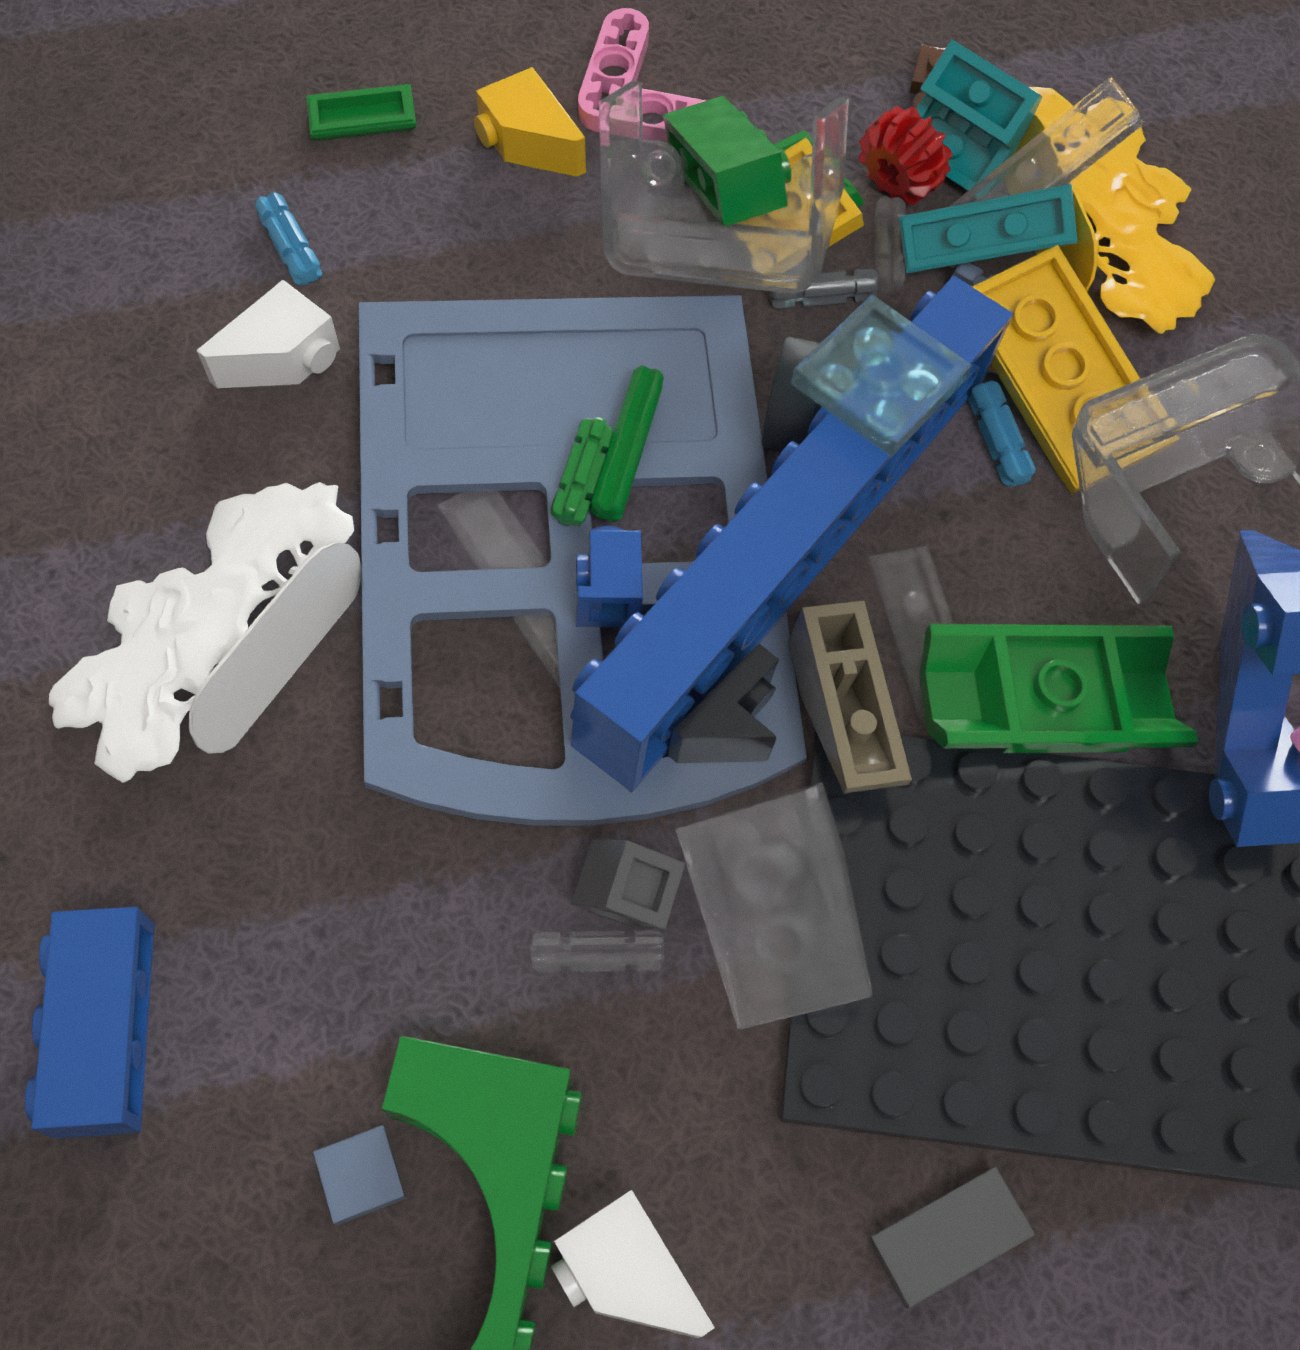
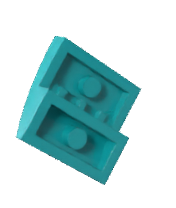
M951 39L920 89L925 95L916 109L922 119L932 118V126L936 131L946 134L942 143L953 153L948 161L951 171L946 177L983 201L1014 154L1043 97Z

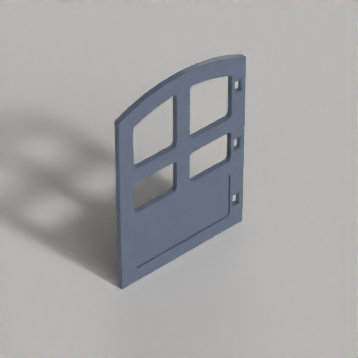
M741 295L359 302L364 784L366 788L420 807L478 820L533 826H592L652 819L704 807L753 789L806 761L807 755L795 670L788 645L790 635L787 613L760 643L779 659L771 681L776 690L768 703L754 716L776 736V741L768 760L760 762L676 763L667 756L661 758L631 793L571 747L573 720L570 718V714L574 708L575 698L572 686L580 672L590 661L597 658L603 662L600 627H576L578 593L576 592V555L588 554L589 532L592 530L590 507L585 522L580 526L571 524L568 527L559 524L558 519L553 517L550 512L557 490L563 491V489L559 488V482L571 447L574 443L579 444L574 442L579 424L584 418L595 419L600 417L606 420V425L610 426L614 432L633 371L642 365L649 369L660 370L664 376L663 388L632 487L717 484L723 490L728 524L736 516L734 511L744 492L754 482H758L763 486L768 480L761 443L762 437ZM375 363L395 364V384L375 386ZM538 490L545 495L551 559L546 566L418 572L410 567L408 501L412 496L427 493ZM377 517L398 518L399 542H382L378 544ZM693 562L642 563L643 601L641 611H649L657 603V592L664 580L674 569L680 567L686 571ZM541 615L548 616L554 621L565 759L561 767L557 769H544L501 764L464 757L427 747L415 741L411 630L415 623L423 620ZM380 687L386 689L402 688L403 717H386L380 720Z

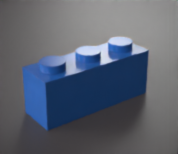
M138 907L52 912L50 935H45L41 940L39 965L42 975L46 977L43 1004L37 1005L32 1019V1036L39 1051L36 1076L30 1077L25 1090V1111L28 1119L32 1121L31 1129L53 1139L141 1133L155 923Z

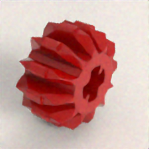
M895 106L890 111L884 112L866 129L865 135L859 140L862 151L858 159L860 163L868 168L866 178L873 179L878 184L879 192H888L894 202L904 200L914 205L920 199H925L944 182L945 176L951 171L948 161L953 153L942 143L946 134L935 130L932 126L931 117L925 120L922 119L917 109L913 106L907 110Z

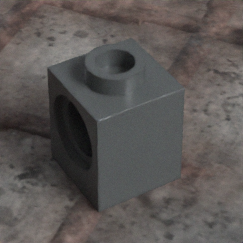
M592 840L571 905L631 927L665 930L686 863L628 840Z

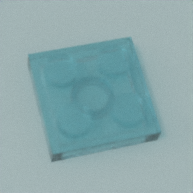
M871 294L795 367L791 384L892 457L966 381L972 364Z

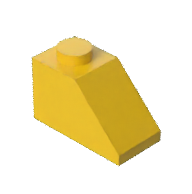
M533 67L476 90L479 115L474 117V126L480 141L486 148L494 146L505 162L576 177L586 173L585 136Z

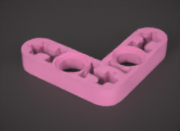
M631 8L614 10L606 16L579 91L578 116L581 124L595 132L669 146L664 121L658 124H647L641 121L639 117L646 113H657L663 116V114L706 100L635 87L648 47L649 22L640 11ZM624 30H630L626 40V47L619 45V35H622ZM618 66L624 68L627 72L620 76H608L601 71L606 67ZM602 92L609 94V105H606L603 110H596L600 105Z

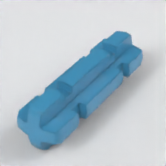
M271 192L267 197L260 196L255 203L258 217L264 228L268 229V235L283 263L288 266V272L294 283L302 286L320 279L322 276V271L319 267L320 262L313 250L308 247L309 243L293 214L288 211L289 207L283 196L276 192Z
M993 380L976 384L972 387V394L968 401L974 415H981L982 417L977 423L994 461L999 460L1001 463L996 466L1002 483L1007 487H1014L1030 482L1036 468L1029 452L1021 450L1026 445L1010 407L1005 404L1002 405L1007 400L1001 386Z

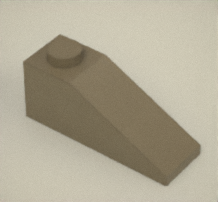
M865 601L802 607L788 640L789 650L801 699L843 792L851 793L909 785L912 778Z

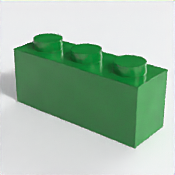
M724 96L663 114L672 166L724 227L788 206L785 184L791 182V168L786 153L782 148L777 149L768 140L765 132L762 129L758 130L748 120L746 113L739 111Z

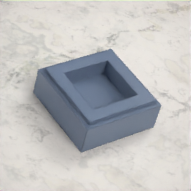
M384 1125L313 1151L333 1224L340 1225L407 1199L387 1129Z

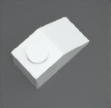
M282 280L197 349V353L210 383L216 388L300 384L310 374H318L325 371L334 361L340 346L332 317Z
M632 1190L554 1241L563 1258L553 1264L551 1268L573 1307L587 1299L595 1314L695 1338H701L715 1328Z

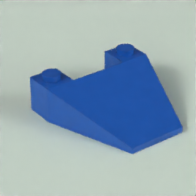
M1254 530L1239 532L1223 620L1219 658L1215 775L1209 787V802L1212 814L1217 820L1223 821L1237 847L1300 843V752L1290 739V734L1294 729L1284 716L1293 674H1300V550Z

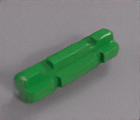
M584 418L579 424L574 442L579 444L574 443L572 445L559 482V488L563 489V491L557 490L550 508L551 515L558 519L559 524L568 527L570 524L580 526L586 520L591 503L586 498L591 500L606 457L605 454L608 451L614 433L613 429L606 425V420L603 418Z

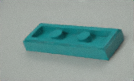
M1072 184L899 217L906 273L1051 248L1056 245L1062 246L1078 243Z

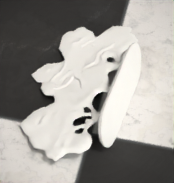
M320 482L301 490L288 483H283L278 486L266 487L256 494H241L219 501L214 508L206 532L207 546L211 550L212 565L208 569L194 575L185 568H177L160 573L150 583L139 580L117 585L110 602L107 622L113 624L115 629L122 634L121 645L98 655L83 657L77 665L53 685L49 693V705L54 708L52 715L54 726L56 728H84L97 721L102 723L94 764L122 783L130 780L137 771H152L157 767L171 764L179 750L180 723L188 711H190L189 731L198 748L210 754L223 753L235 747L357 596L361 584L362 565L358 552L349 544H344L354 532L353 517L342 512L336 506L338 486H327ZM304 540L311 542L313 545L308 555L301 553L300 543ZM284 550L291 551L297 566L290 568L288 573L292 574V577L288 580L278 573L276 562L278 555ZM271 580L279 584V588L272 591H263L261 587ZM276 595L248 628L247 620L255 607L263 600ZM180 688L195 694L187 701L174 699V692Z

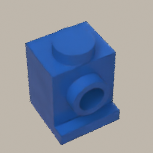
M601 526L590 530L588 554L576 555V592H578L576 627H623L636 612L641 613L643 601L641 531H626L615 526Z

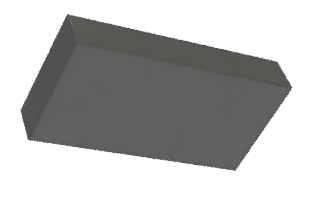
M994 1167L868 1239L907 1309L1028 1240L1035 1233L998 1169Z

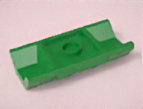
M929 624L926 629L919 670L927 733L944 749L1002 748L1003 753H1126L1131 748L1194 747L1198 743L1196 730L1176 720L1166 678V669L1174 641L1172 626Z

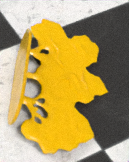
M1029 87L1043 98L1023 138L1002 172L1011 195L1072 184L1078 243L1062 245L1059 248L1085 290L1088 292L1095 278L1098 266L1107 275L1106 282L1101 285V299L1106 308L1118 317L1142 319L1158 334H1163L1166 330H1174L1176 318L1195 317L1196 312L1201 308V297L1209 294L1215 278L1212 272L1191 252L1165 240L1158 235L1156 230L1158 224H1173L1179 214L1176 204L1186 201L1191 188L1168 169L1146 165L1137 159L1140 146L1146 139L1143 135L1138 116L1126 105H1119L1106 96H1099L1097 99L1085 104L1084 111H1080L1052 88ZM1056 146L1067 148V153L1059 154ZM1087 214L1091 217V219L1093 220V222H1094V224H1095L1096 233H1094V229H1093V227H1092V225H1091V222H1090V220H1089ZM1103 237L1109 239L1110 247L1100 246L1099 240ZM1045 248V249H1040V250H1035V251H1036V254L1038 255V254H1040V253H1042V252H1044V251H1046V250H1048V249H1050V248ZM1098 252L1113 253L1128 263L1130 266L1129 271L1125 272L1108 265L1110 263L1109 258L1100 257ZM1111 274H1117L1125 278L1127 284L1122 285L1116 282Z

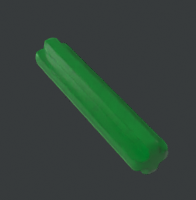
M642 365L633 371L591 500V513L597 519L617 522L623 516L663 388L664 376L658 369H649Z

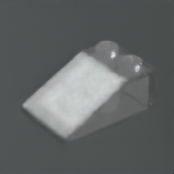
M822 782L707 816L676 829L738 1030L872 996L873 993L844 850Z

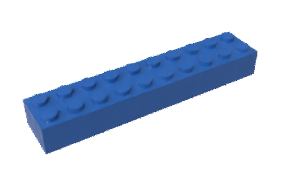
M953 276L937 294L928 291L915 307L910 318L911 323L904 330L898 326L895 327L886 337L878 351V359L871 367L862 364L852 374L844 388V397L836 405L827 402L818 411L809 426V435L800 445L792 441L783 449L773 465V475L762 486L758 482H754L744 492L734 511L736 516L724 528L720 524H716L708 531L697 548V559L687 570L684 571L677 567L668 575L657 592V603L644 616L636 612L626 621L615 639L617 647L603 662L595 658L583 668L572 686L575 698L574 708L570 714V718L573 720L571 747L632 793L669 750L673 730L763 641L966 403L972 394V387L983 382L1014 313L956 276Z

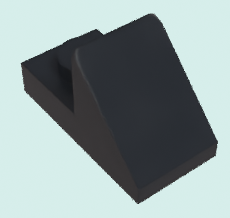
M759 643L673 730L667 755L676 763L760 762L768 760L775 744L776 736L754 716L768 703L776 690L771 681L779 659Z

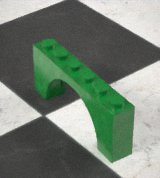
M400 1036L382 1110L390 1119L420 1128L438 1138L455 1151L473 1172L490 1210L496 1245L495 1280L485 1321L471 1350H532L536 1322L523 1320L530 1287L543 1290L552 1242L540 1240L546 1209L558 1212L560 1210L568 1166L555 1163L561 1134L575 1135L583 1092L571 1090L572 1075L571 1069Z

